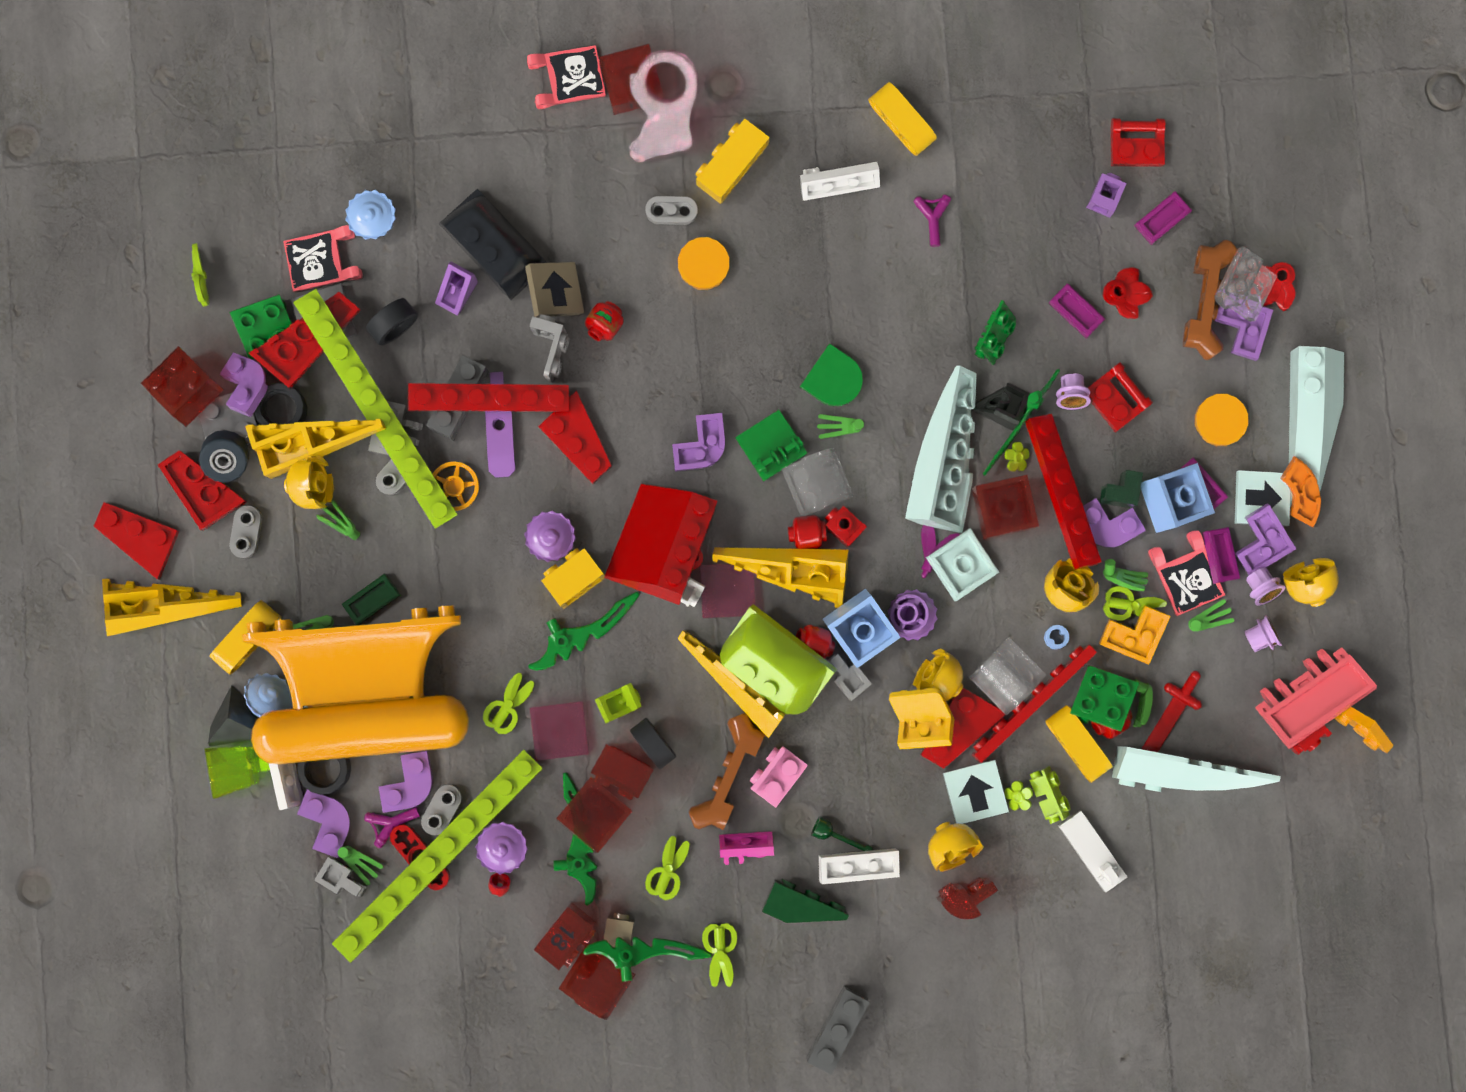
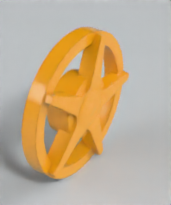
M447 462L433 472L434 478L443 483L446 497H457L461 503V506L453 507L455 511L469 507L477 498L479 492L478 477L466 464ZM456 466L453 476H449L446 479L437 476L443 469ZM460 467L470 472L474 482H464L459 477ZM475 485L472 497L465 503L462 496L465 488Z

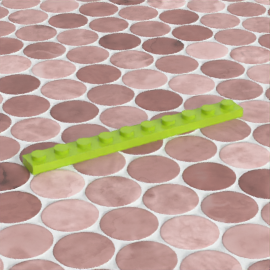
M317 289L294 301V305L366 420L381 419L386 429L375 434L434 528L436 529L456 517V511Z
M523 750L338 936L332 945L352 963L543 768Z

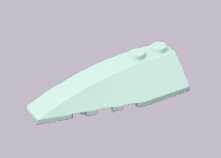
M1298 346L1290 353L1289 463L1294 456L1305 463L1315 475L1320 492L1343 408L1344 352L1327 347ZM1290 493V507L1292 505V493Z
M962 366L955 367L931 417L915 467L905 519L921 525L963 533L973 482V473H969V459H973L974 448H970V433H974L975 422H973L971 417V409L975 408L977 374Z
M1117 746L1112 778L1119 779L1120 785L1135 787V782L1146 784L1145 789L1161 792L1162 787L1195 791L1250 788L1280 782L1281 777L1123 746Z

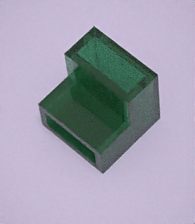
M1130 470L1122 472L1119 485L1107 483L1101 488L1099 503L1125 508L1136 507L1139 501L1143 473Z

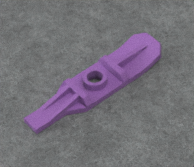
M491 372L490 384H504L503 372ZM485 411L489 472L495 477H509L515 471L512 412ZM498 420H502L505 423L504 428L501 430L495 428V423Z

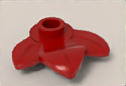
M1278 262L1271 267L1261 265L1254 268L1247 276L1251 283L1257 285L1253 294L1254 304L1267 306L1276 302L1282 311H1286L1292 305L1296 294L1292 285L1295 279V271L1290 264ZM1281 270H1284L1287 274L1284 280L1277 278V273Z
M1134 267L1119 271L1115 280L1106 283L1103 289L1104 300L1108 304L1116 306L1119 314L1128 319H1137L1139 316L1138 306L1147 303L1153 297L1149 286L1143 282H1138L1139 269ZM1115 288L1118 290L1119 296L1115 294Z

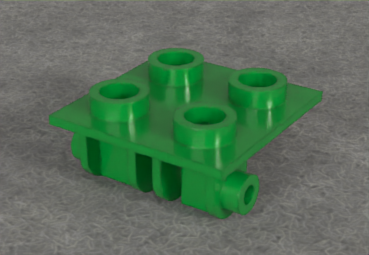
M280 294L229 312L246 353L251 360L254 358L249 352L259 348L268 342V339L276 334L278 335L292 324L286 311V303L284 299H281Z
M1001 300L996 311H992L987 322L988 325L985 326L987 331L986 333L982 332L981 336L983 338L980 337L974 348L976 350L974 354L976 357L984 359L986 356L992 365L995 364L997 358L999 359L1005 349L1004 343L1008 335H1011L1016 327V318L1003 300Z
M777 410L735 437L763 482L808 454L803 447V442L796 436L780 410Z
M1088 665L1070 714L1078 716L1082 723L1087 724L1089 721L1121 732L1139 682Z

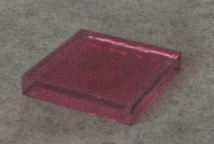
M732 564L700 565L701 584L705 585L701 594L703 619L743 617L752 604L755 605L753 572L742 569L740 572L735 570Z
M583 701L530 708L536 761L589 754Z

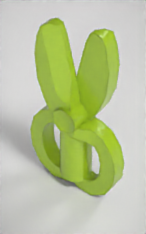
M195 243L192 244L193 273H191L194 281L197 300L204 307L209 305L206 287L207 275L202 267L198 245Z
M1115 586L1109 588L1105 593L1106 602L1104 603L1103 611L1108 618L1120 621L1129 618L1132 613L1139 617L1144 605L1151 608L1166 607L1167 602L1157 597H1143L1134 600V595L1128 588ZM1115 592H1121L1127 596V599L1111 597V595ZM1110 607L1123 609L1126 612L1123 615H1117L1110 611Z
M517 673L509 681L504 693V702L497 700L491 702L483 712L485 725L494 728L498 734H507L515 728L518 722V713L514 708L526 701L534 688L535 683L530 680L518 691L522 680L521 673ZM496 706H501L491 722L489 716L492 709ZM511 713V723L506 728H500Z
M671 836L664 847L662 855L663 867L652 869L645 881L646 890L649 894L659 895L663 900L672 899L677 895L680 889V878L674 871L682 865L689 851V842L685 841L675 853V836ZM661 872L657 885L653 889L651 885L652 878L656 873ZM672 877L675 881L672 892L665 894Z
M722 923L721 925L709 924L703 931L702 942L708 952L715 953L709 969L711 985L717 987L722 970L726 986L730 987L733 983L734 974L732 963L726 953L732 951L736 946L737 933L734 927L728 923ZM725 929L731 933V943L727 947H725ZM712 930H714L715 948L711 947L708 942V935Z

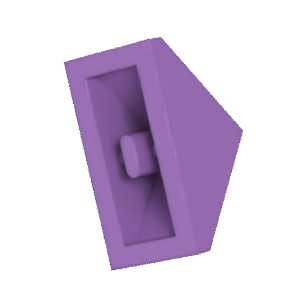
M450 262L435 304L458 316L478 283L475 275L461 266Z

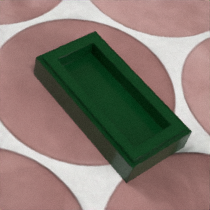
M384 573L341 605L356 626H358L397 599L401 594L387 574Z

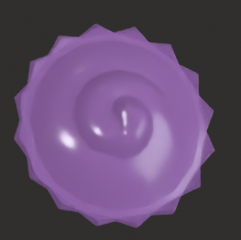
M553 510L548 513L542 511L538 516H533L532 521L527 524V531L524 533L526 538L525 545L538 560L544 559L547 562L552 560L559 561L573 549V543L576 539L574 534L575 528L571 525L570 519L565 518L563 513H556Z
M917 589L913 591L906 590L904 593L898 594L896 599L891 601V607L888 610V620L900 637H904L908 641L911 639L919 640L921 637L927 636L929 631L934 629V623L937 620V608L934 606L933 599L929 598L927 593H921Z
M505 822L499 824L492 823L490 827L484 828L483 833L478 836V843L475 846L478 851L477 858L481 860V865L488 868L490 872H497L500 875L505 872L511 873L514 869L519 868L521 862L526 859L525 854L528 850L526 846L527 839L522 835V830L517 829L514 824H507Z

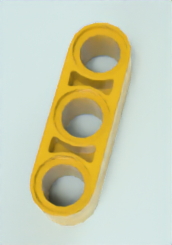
M888 82L868 99L874 111L913 155L917 156L937 139L931 127L892 83Z
M260 600L212 651L210 658L229 675L233 674L258 647L257 645L247 644L242 641V634H247V623L263 622L266 626V632L275 629L274 621L282 620V617L263 600Z
M1065 705L1046 719L1045 723L1081 773L1092 783L1113 766L1078 717L1070 714V707Z

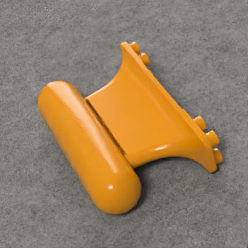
M454 605L438 607L439 617L428 618L427 608L411 609L412 619L393 623L302 630L293 629V621L286 619L274 621L275 631L266 632V626L263 622L247 623V634H242V641L264 648L276 659L289 685L293 706L292 709L266 712L256 720L252 728L251 742L253 750L258 757L270 764H287L446 749L458 745L468 731L469 717L467 709L460 700L453 696H424L423 686L426 662L433 644L446 630L461 624V616H455Z

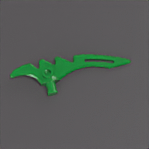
M1060 369L1055 371L1042 390L1035 391L1028 396L1027 410L1018 426L983 472V476L991 470L1019 433L1021 426L1032 415V411L1040 408L1044 402L1042 396L1049 390L1057 378Z
M635 592L617 601L602 618L586 626L561 629L556 618L548 621L546 624L552 635L548 636L547 651L541 659L529 664V669L543 670L554 666L557 654L564 660H568L573 646H576L578 651H583L590 634L596 639H600L627 613L640 593ZM624 603L625 606L608 624L601 627V624L610 618L621 604Z
M565 772L563 773L564 799L572 815L573 837L566 860H553L554 871L567 870V875L576 878L582 884L585 891V905L588 906L594 900L597 882L595 878L588 875V872L596 870L597 865L587 856V853H593L595 848L583 835V833L591 830L589 820L579 793L568 773ZM568 791H571L576 801L581 816V821L578 820L575 807L568 794Z
M617 937L615 948L607 940H602L588 945L583 952L585 955L597 953L608 957L615 965V969L620 968L622 982L633 980L631 967H635L640 962L654 956L674 955L687 960L704 959L712 956L710 952L682 942L654 938L652 946H649L638 937L633 938V946L622 938ZM664 946L684 949L693 952L694 955L681 951L665 949Z

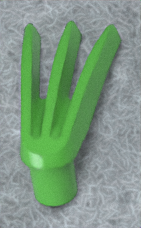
M818 415L820 419L842 422L841 424H818L817 428L842 429V431L820 434V439L857 433L864 426V422L861 419Z
M332 500L331 504L341 515L342 519L337 517L327 507L323 508V511L332 517L337 524L320 515H316L318 520L349 536L352 540L359 538L360 532L335 500Z
M1107 559L1105 561L1103 575L1107 580L1131 590H1145V586L1142 585H1146L1148 580L1142 578L1148 577L1147 572L1115 568V560Z
M1223 599L1192 618L1188 623L1189 628L1192 631H1200L1233 623V618L1209 623V621L1228 614L1232 610L1228 608L1207 617V614L1226 603V600Z
M325 615L294 624L293 629L311 624L313 626L306 630L331 628L334 620L331 616Z
M1135 679L1134 681L1139 682L1137 691L1141 695L1133 726L1141 727L1147 723L1150 716L1153 690L1149 683L1146 684Z
M350 846L338 849V856L347 863L366 885H370V881L358 869L356 864L374 878H377L378 874L365 865L360 858L380 869L383 868L382 864Z

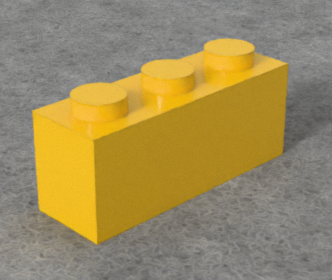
M744 119L741 124H734L728 133L729 139L725 144L719 143L712 152V156H714L708 164L703 163L695 174L697 176L696 185L720 204H722L769 145L770 137L747 119Z

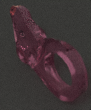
M675 50L654 52L641 63L638 72L630 74L632 95L640 107L648 114L640 136L630 146V156L637 162H644L655 156L671 154L677 151H688L692 146L689 118L697 94L698 75L693 63L685 54ZM660 62H670L678 66L686 78L685 91L673 99H662L655 96L650 91L646 82L647 71L654 64Z

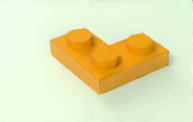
M1144 605L1134 629L1109 619L1099 644L1149 665L1170 619V615Z
M1353 707L1348 708L1334 718L1343 726L1348 724L1353 726L1354 731L1364 738V744L1374 751L1379 748L1388 753L1394 746L1375 720Z

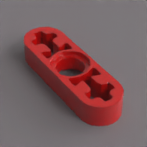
M398 825L391 831L390 841L409 865L413 862V853L416 850H425L428 847L409 825ZM399 830L401 832H409L407 839L411 844L415 840L419 844L411 848L408 854L404 850L409 847L406 842L402 841L399 843L397 841L399 837L397 832ZM447 868L442 871L444 876H442L441 880L443 883L436 882L433 884L431 882L428 885L430 889L440 890L447 886L450 881V873Z

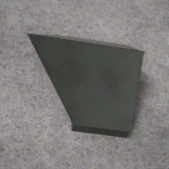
M1007 383L1005 387L975 402V408L971 410L1013 431L1021 420L1030 393Z
M231 685L210 726L209 747L251 740L252 728L259 717L251 712L246 705V699L233 685Z

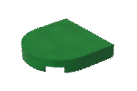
M829 343L800 385V388L825 405L842 406L852 402L858 396L863 382L862 372L852 358Z

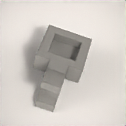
M834 654L827 660L837 668L836 672L839 674L833 681L850 701L872 684L859 667L856 668L854 664L848 667L839 654Z
M332 857L327 858L315 878L316 882L336 894H339L342 888L357 897L361 896L366 889L364 885L349 878L353 870Z

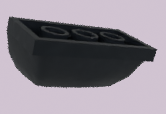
M478 189L439 223L447 234L510 300L528 285L525 266L528 264L547 263Z

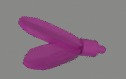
M922 526L921 543L925 558L921 568L923 570L922 578H926L927 574L931 573L933 569L926 557L960 534H950L936 545L934 527Z

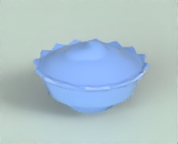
M376 189L357 193L354 199L349 200V206L345 209L347 214L345 220L349 224V229L354 231L356 236H361L365 240L385 236L387 231L392 229L393 222L396 220V209L392 204V200L387 198L385 193H379Z
M267 672L263 675L256 674L244 686L245 693L243 696L246 699V705L258 717L272 710L291 709L293 707L289 686L286 680L280 679L277 674L270 675Z

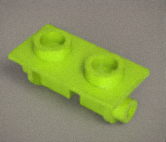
M1049 765L1041 770L1042 775L1040 770L1031 773L1029 781L1036 797L1046 794L1047 799L1040 801L1039 805L1045 820H1049L1050 824L1059 821L1060 818L1063 821L1070 815V804L1066 796H1062L1058 787L1060 786L1059 777L1055 771L1051 770Z

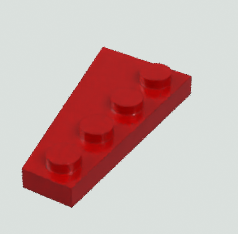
M341 292L324 301L342 331L361 311ZM301 318L278 335L276 334L268 339V342L259 348L249 352V354L291 389L324 351L304 319Z

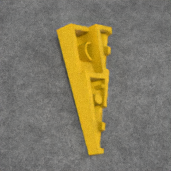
M381 419L341 422H296L294 424L274 423L269 425L252 424L245 426L252 449L257 452L263 474L270 479L288 472L291 465L298 460L314 456L323 457L386 429Z
M714 547L712 561L716 563L718 560L732 564L735 570L741 572L742 569L757 574V578L793 592L796 589L811 594L814 600L819 601L821 598L834 603L835 608H839L844 602L849 550Z
M102 579L107 636L242 606L240 592H236L235 595L231 596L218 594L217 590L212 589L209 590V593L195 592L192 587L154 583L151 587L136 586L134 581H126V584L111 583L110 579Z
M683 630L678 640L769 738L786 714L721 664L720 656L686 630Z

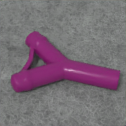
M946 194L936 200H926L918 196L913 201L916 207L928 219L930 247L941 246L939 219L951 201L950 196ZM938 202L934 210H932L927 204Z
M417 807L393 817L367 812L364 820L369 822L374 829L376 837L374 845L382 848L386 844L391 831L396 826L420 817V813ZM374 824H379V825H383V826H384V828L382 829V831L380 832L379 835H378L377 828H376V826H375Z

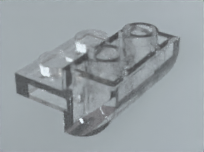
M1240 247L1237 249L1214 296L1215 301L1223 309L1231 308L1249 322L1256 321L1277 275L1262 265L1263 259L1246 247Z
M834 448L804 457L802 460L782 469L800 516L811 515L854 497Z
M1008 637L982 662L969 678L1007 715L1032 693L1046 674Z

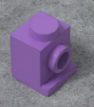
M1102 173L1086 208L1110 218L1116 210L1127 183L1122 182V179L1115 174L1107 173L1106 175ZM1102 192H1108L1110 194V198L1103 196Z

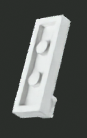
M872 162L821 172L818 167L804 169L803 175H800L803 201L879 188L878 163Z
M269 763L279 810L300 806L303 795L296 764Z
M1079 810L1058 825L1104 892L1109 891L1127 878V875L1082 811Z
M896 848L819 855V882L821 884L900 877L899 851Z

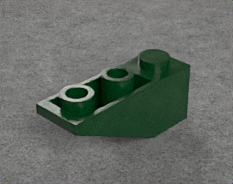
M783 878L781 882L774 880L762 907L763 913L785 923L843 921L849 917V914L844 912L845 906L832 900L830 904H826L820 901L821 896L807 889L805 894L795 890L796 884Z

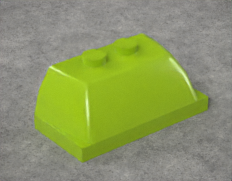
M754 604L748 608L722 646L720 652L721 664L785 714H800L807 711L837 671L836 667Z

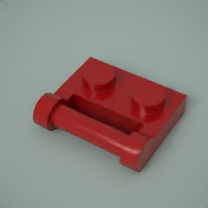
M1112 118L1111 166L1163 167L1165 164V119L1157 118L1155 121H1121L1120 118ZM1120 132H1155V138H1120Z
M1121 362L1088 387L1091 403L1115 433L1153 403L1149 397L1146 398L1127 375L1124 371L1125 367ZM1116 376L1138 405L1135 408H1131L1110 380Z

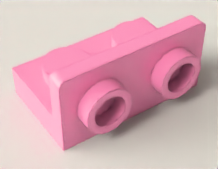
M784 746L780 749L775 747L766 758L769 764L764 771L758 769L750 779V782L753 783L750 789L775 808L808 766Z

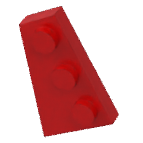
M577 391L569 397L568 412H553L538 426L592 484L612 467Z
M180 450L157 464L201 531H204L247 502L224 483L214 481L206 476L200 465Z
M103 502L94 524L98 531L157 580H160L180 531Z
M962 688L959 695L953 697L949 704V709L954 717L952 745L926 747L920 755L944 769L1007 713Z

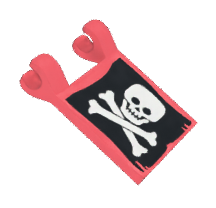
M596 45L546 54H530L527 56L528 68L531 70L547 65L552 94L536 95L535 103L537 109L606 96Z
M349 225L283 241L293 292L363 278L362 270L358 266L342 269L337 241L355 238V233L349 229Z
M1191 531L1186 535L1194 551L1167 563L1160 547H1154L1148 551L1176 616L1225 596L1221 584H1213L1206 548L1199 531Z

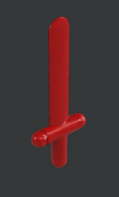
M1198 671L1191 672L1181 689L1172 683L1165 684V692L1172 695L1173 698L1143 745L1142 750L1158 752L1185 707L1188 705L1194 710H1199L1202 707L1201 701L1190 695L1201 678V674Z

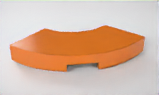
M1294 456L1280 478L1288 485L1292 493L1290 515L1314 527L1321 508V496L1317 479L1310 468Z

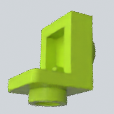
M631 683L595 699L605 723H609L641 707L640 695Z

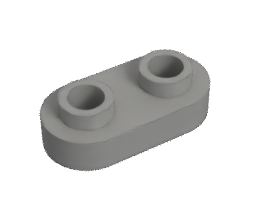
M656 196L651 198L645 207L648 220L654 224L687 225L692 223L698 214L697 204L689 197ZM662 208L664 212L658 216L654 214V210ZM687 208L690 213L687 216H683L680 214V210Z
M392 459L376 477L377 488L386 495L399 493L407 484ZM387 477L393 478V484L390 486L385 485L384 481Z
M252 506L240 507L236 511L233 520L229 547L235 556L242 559L252 557L257 552L263 518L260 511ZM246 514L251 515L249 523L243 522V517ZM241 540H245L247 546L245 549L241 550L239 548V542Z
M444 785L436 791L421 820L422 828L426 833L439 835L451 823L462 802V793L456 786ZM446 793L452 796V801L449 804L443 800V796ZM432 817L439 819L437 827H433L430 824Z

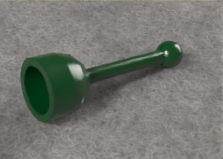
M821 816L818 817L811 832V836L817 839L825 840L832 836L862 851L874 850L870 845L864 846L834 832L831 822Z

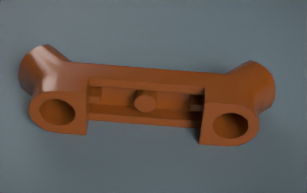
M1222 240L1214 247L1200 245L1196 254L1193 273L1203 275L1197 319H1190L1185 323L1183 347L1195 348L1204 360H1210L1224 348L1223 343L1212 330L1211 324L1212 320L1215 321L1218 313V305L1214 304L1216 295L1220 294L1222 280L1219 279L1220 270L1238 257L1236 246L1229 240Z
M746 713L733 717L727 722L736 748L734 753L730 751L727 753L722 765L727 767L723 777L717 776L712 791L716 792L714 798L690 807L688 811L694 828L698 830L710 825L724 830L734 805L725 802V799L745 753L756 757L765 734L753 726L751 719Z

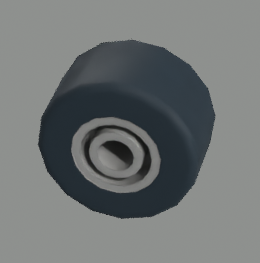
M222 430L208 435L202 443L199 456L202 471L214 481L224 483L236 480L246 470L249 458L248 445L243 437L232 431Z

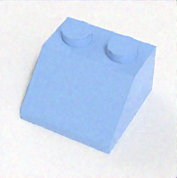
M1198 463L1139 483L1156 533L1179 527L1215 513Z
M866 589L823 618V621L856 668L901 638Z

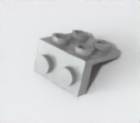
M540 315L539 318L532 316L529 327L533 334L553 340L544 370V377L547 382L553 383L554 377L559 378L563 365L560 362L561 353L567 352L570 338H568L564 326L556 323L554 318L546 315Z

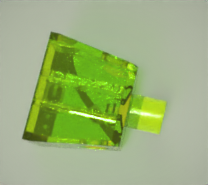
M253 747L204 748L213 799L225 797L259 784L258 773L270 771L269 763L263 761L258 756L255 757Z

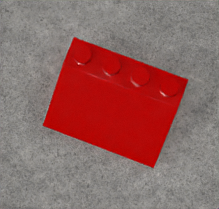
M641 484L604 578L680 605L718 501L691 491Z

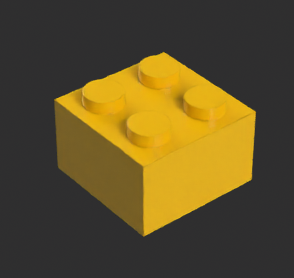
M576 548L565 557L567 561L560 567L555 564L543 573L545 578L541 580L563 609L605 579V575L585 548L581 551Z

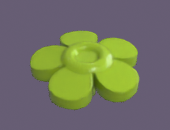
M1014 442L1012 449H1007L1005 452V459L1010 460L1007 464V469L1011 472L1016 470L1024 471L1026 469L1027 463L1025 460L1029 458V450L1023 448L1021 442Z
M1014 781L1011 787L1005 789V798L1012 799L1008 804L1012 810L1015 811L1021 808L1026 811L1031 807V802L1028 799L1033 797V791L1029 787L1023 789L1021 781Z

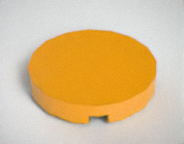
M698 237L689 241L681 249L678 256V271L682 279L693 288L710 290L719 286L726 278L729 271V256L725 247L717 240L709 237Z
M1215 394L1206 398L1198 406L1195 414L1197 432L1207 443L1215 446H1228L1238 441L1245 434L1248 426V413L1244 404L1229 394Z

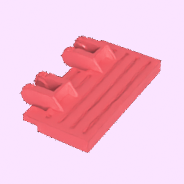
M1323 648L1316 652L1319 660L1328 668L1323 673L1310 658L1305 659L1303 663L1308 671L1289 683L1295 691L1294 693L1290 691L1280 678L1273 681L1277 691L1285 698L1280 703L1267 688L1260 690L1264 701L1257 705L1255 709L1288 749L1377 689L1375 682L1343 648L1333 653L1338 663H1335Z

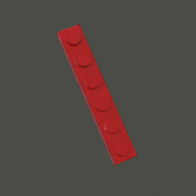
M408 383V411L568 412L569 385Z
M1047 414L1029 418L1025 423L1074 570L1097 565L1102 561L1053 415Z
M1079 645L1069 654L1071 660L1064 666L1061 663L1050 672L1052 678L1046 684L1041 681L1031 690L1033 696L1027 702L1021 700L1011 710L1014 714L1007 721L1002 718L992 728L995 732L988 739L985 736L982 737L973 746L975 751L971 755L978 762L982 763L1097 653L1091 645L1084 647Z

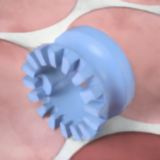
M1053 625L1045 632V643L1051 649L1063 648L1069 641L1067 629L1060 625ZM1058 630L1059 635L1064 636L1061 644H1054V640L1050 639L1051 631Z

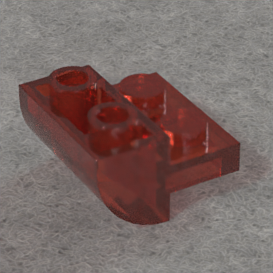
M978 877L966 885L968 890H965L958 883L956 885L949 883L938 891L940 895L936 899L947 912L960 919H974L981 916L976 905L997 892L998 889L991 880Z
M587 943L558 989L572 998L583 1009L601 1019L607 1020L631 981L622 982L620 968L615 969V965L608 957L597 953L585 955L583 952L590 945V943ZM632 972V978H634L636 974Z

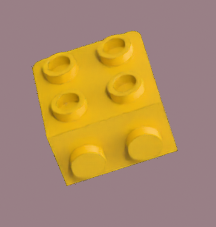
M940 689L901 690L889 694V701L900 721L897 740L900 749L952 745L954 717Z

